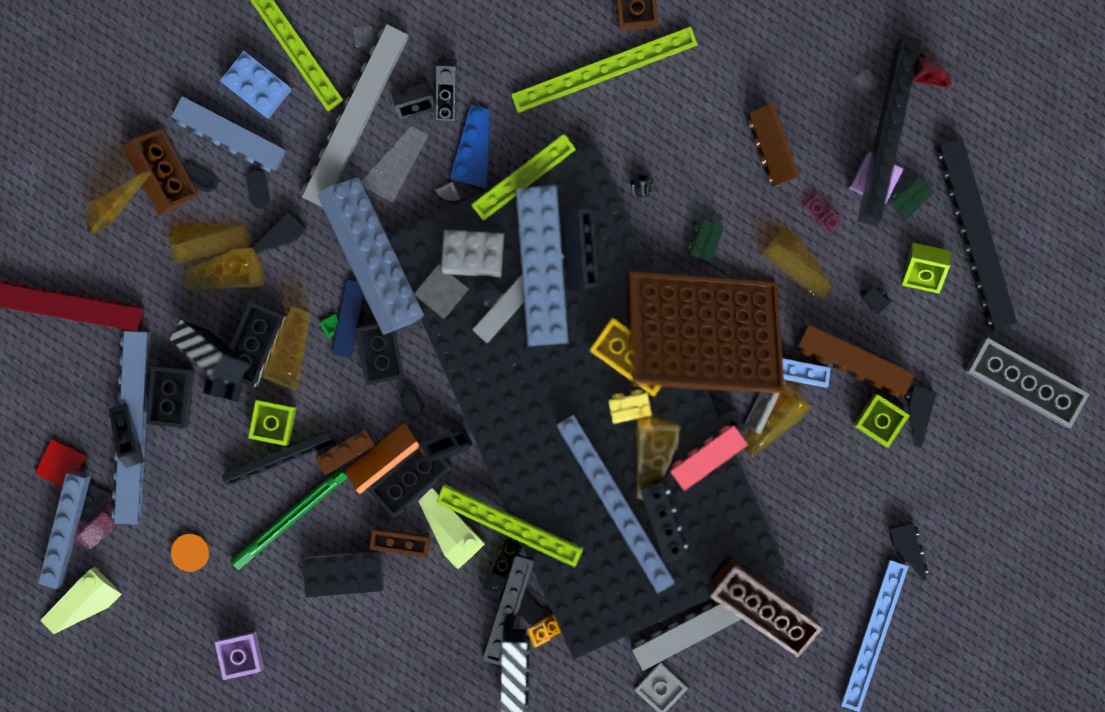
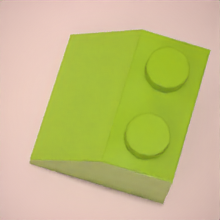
M913 243L908 254L902 286L940 293L950 268L951 251Z

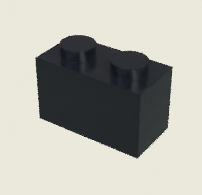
M429 82L392 92L399 121L436 110Z

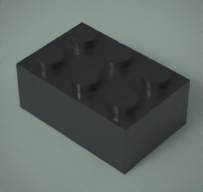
M378 324L355 328L365 385L404 378L396 332L392 331L383 335Z
M152 366L146 424L179 428L189 427L194 370Z

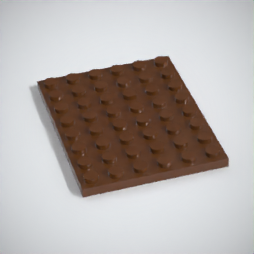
M642 272L628 273L632 385L783 393L785 391L777 282Z

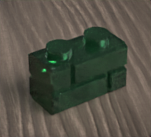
M919 176L914 179L910 177L903 184L905 188L901 192L897 190L890 197L892 201L888 205L903 220H907L934 193Z
M702 219L701 222L697 221L693 231L697 234L694 240L690 239L687 250L690 251L689 256L711 263L724 226L706 219Z

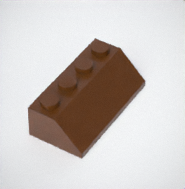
M774 103L750 112L748 114L749 118L746 119L750 130H754L755 136L753 141L756 148L759 147L762 154L759 155L762 166L766 165L768 173L765 174L768 183H772L773 187L798 178L799 174Z
M163 128L132 139L123 147L129 162L159 216L199 196L195 187L189 181V176L184 171V167Z

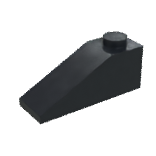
M911 386V389L907 390L905 400H907L906 405L910 415L909 419L914 444L916 447L922 448L937 392Z
M125 403L108 409L118 459L126 468L143 463L144 458L141 444L128 404Z

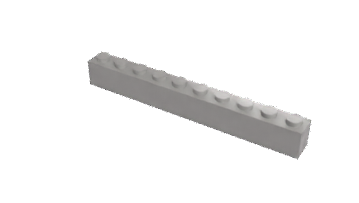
M386 25L385 29L381 28L377 37L379 41L370 50L369 55L371 57L369 62L363 64L361 69L363 74L360 80L357 79L352 87L354 92L351 97H347L344 103L345 110L336 119L335 124L337 127L334 132H330L327 138L329 143L326 149L323 148L318 157L320 161L317 166L314 165L310 172L312 178L309 183H305L301 191L304 199L323 207L317 195L327 187L338 183L409 38L408 34L389 25Z

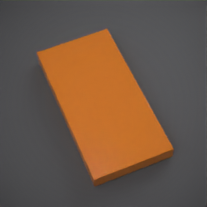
M403 423L349 466L345 472L355 490L360 494L416 450L419 443L409 427Z

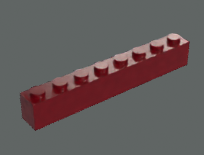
M0 280V307L141 332L145 309H140L139 304L128 303V306H123L121 301L110 299L109 303L102 302L100 297L91 296L90 299H84L83 294L72 293V296L64 295L65 291L53 289V293L45 292V287L34 286V289H29L27 284L16 282L15 286L8 285L9 281Z

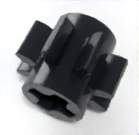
M647 174L636 175L635 180L631 179V192L641 198L649 196L650 192H654L653 178L649 179Z

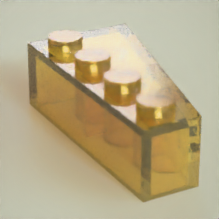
M292 305L263 375V378L297 392L300 385L310 312Z

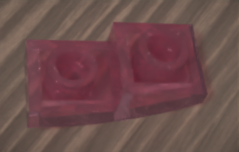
M814 194L801 206L828 235H831L844 223L818 194Z
M101 511L74 538L89 551L117 524H114V521Z

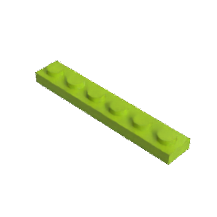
M563 134L473 203L472 207L484 221L515 197L516 189L527 188L576 149Z

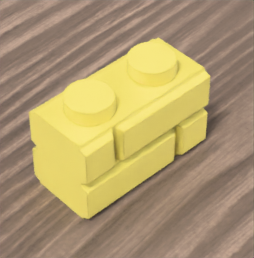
M642 389L631 391L630 396L624 397L623 393L612 395V399L608 400L613 423L651 416L647 392L643 393Z

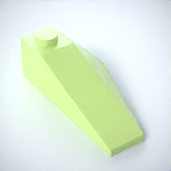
M431 488L418 502L444 555L459 569L485 544V541L455 511L436 503L439 494Z
M94 567L76 582L40 621L55 634L108 608L122 594Z

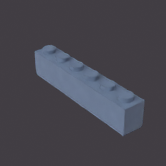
M183 96L171 116L176 119L175 123L183 128L186 125L193 128V133L201 137L203 134L209 136L210 142L218 146L220 143L226 145L227 151L235 155L237 152L243 154V159L252 164L254 160L261 163L260 168L268 172L271 169L277 171L286 153V150Z
M73 470L66 473L38 582L40 585L58 589L64 583L91 475Z

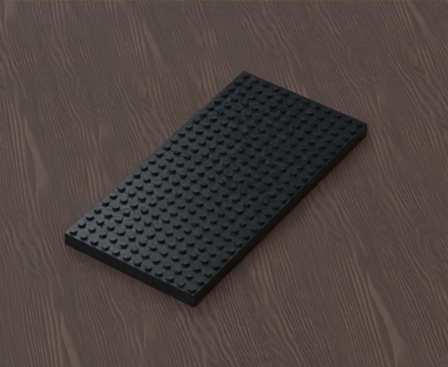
M595 142L572 152L527 187L556 186L561 253L565 256L562 259L568 343L528 346L524 303L488 343L473 331L477 324L491 310L476 297L478 292L489 281L504 295L522 275L516 196L484 221L472 207V204L492 189L387 235L414 294L438 265L442 267L445 230L503 234L504 236L501 277L451 274L469 290L445 319L417 296L415 297L424 314L420 319L507 512L583 548L578 563L574 567L522 543L527 557L534 558L532 568L573 659H577L712 598L706 586L730 558L757 577L785 565L736 454L685 491L670 472L673 469L671 466L679 459L684 461L688 458L687 454L694 448L699 450L704 446L703 442L709 437L715 438L720 435L718 431L723 428V425L707 390L661 386L657 393L652 396L640 386L632 385V381L590 351L612 319L630 331L628 273H654ZM593 209L599 287L569 290L563 212ZM641 389L643 393L647 392L651 416L613 423L608 401L612 399V395L623 393L624 397L630 396L631 391ZM574 415L674 581V584L659 593L654 588L557 427V424ZM660 479L663 484L667 483L670 495H667L669 503L673 502L676 513L673 514L675 521L679 520L682 531L679 532L681 539L685 538L688 549L685 550L687 556L666 563L663 561L639 486Z

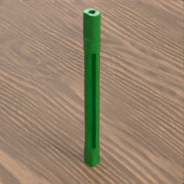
M340 467L319 486L230 559L231 564L238 570L242 568L270 542L348 477Z

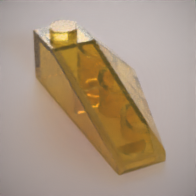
M184 223L168 228L170 248L174 262L177 265L252 244L247 225Z
M782 225L761 254V257L823 301L833 287V284L799 236Z
M253 248L233 249L228 251V253L184 271L186 290L264 286L263 265Z
M785 380V391L779 394L761 434L749 429L744 438L747 443L744 450L752 458L798 424L813 408L804 395Z

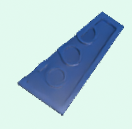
M474 105L470 106L450 179L487 189L490 110Z

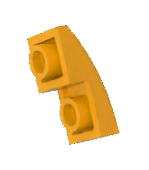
M554 615L543 618L527 629L533 648L561 633Z

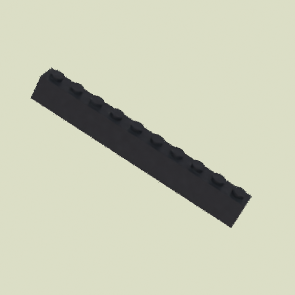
M903 35L896 43L857 221L876 226L883 219L922 42L920 39Z
M961 138L937 146L936 155L938 160L942 161L944 167L941 169L944 180L947 179L949 187H947L948 196L953 198L955 204L952 205L953 213L955 216H958L960 221L958 230L965 238L963 247L965 252L970 255L971 260L968 263L970 270L975 272L976 279H974L976 289L980 290L982 296L979 298L981 307L985 308L987 316H985L986 324L988 327L991 326V330L1017 323L964 140Z

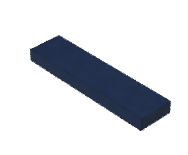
M346 281L332 355L352 358L356 338L354 329L358 327L364 293L357 281Z

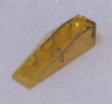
M149 170L143 172L98 200H92L87 206L89 209L84 214L88 232L93 235L109 227L152 172Z
M637 418V499H643L639 486L660 479L662 482L664 481V475L668 466H670L674 450L678 446L679 425L658 418Z

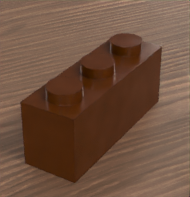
M366 428L315 459L324 475L377 444Z
M374 528L371 535L370 549L428 557L431 536Z

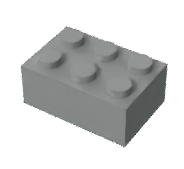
M445 230L442 260L443 274L501 277L503 234Z

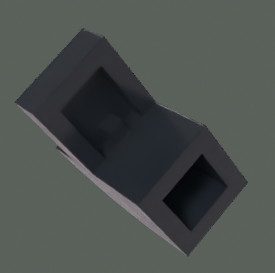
M206 376L203 393L239 402L243 394V383L235 384L230 382L227 384L217 377L212 379Z

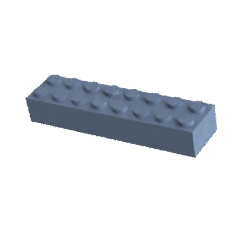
M359 177L327 187L317 196L383 335L413 324L422 318L424 314Z
M556 186L516 189L527 345L568 343Z

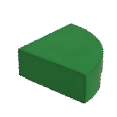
M336 313L319 322L328 339L337 331L338 317Z

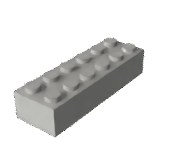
M989 338L982 339L964 371L1065 428L1072 427L1090 395Z

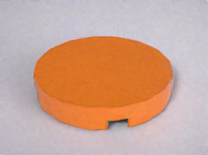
M185 534L178 537L171 548L173 563L179 569L186 572H194L201 569L207 563L210 556V548L202 536L197 534Z

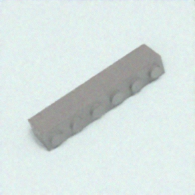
M719 602L714 605L709 603L702 607L703 611L697 614L692 612L686 615L684 621L670 623L668 629L663 632L657 630L651 634V638L647 640L642 638L633 643L632 651L642 670H645L742 618Z

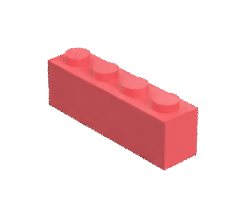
M726 425L718 431L720 435L715 438L709 437L703 442L704 446L699 450L694 448L687 454L688 458L684 461L679 459L671 465L673 469L670 472L684 491L747 446V443L733 425L731 427Z

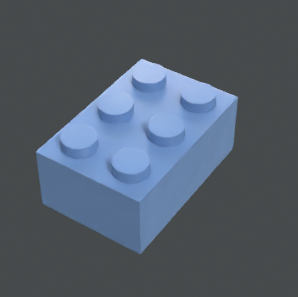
M245 51L241 53L220 80L267 119L270 118L292 90Z

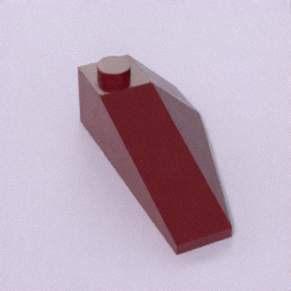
M920 54L913 82L949 88L952 85V81L936 59H931L932 56Z

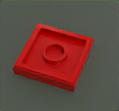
M51 439L35 474L63 487L66 473L72 470L80 472L87 455Z

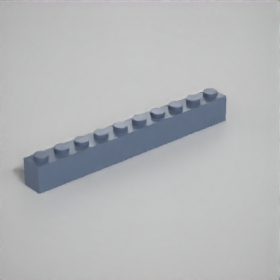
M124 331L120 341L121 347H123V354L120 355L122 373L119 374L121 393H118V404H128L144 458L151 333ZM115 451L117 469L114 470L116 488L113 490L115 507L112 509V519H115L114 524L138 525L141 523L144 462L126 468L118 459L117 451Z
M574 415L557 424V427L656 591L659 593L674 584L672 577Z

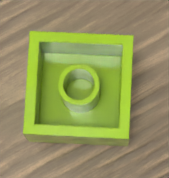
M873 394L853 426L884 447L889 448L910 415L878 394Z
M256 400L248 438L285 446L289 445L297 407Z

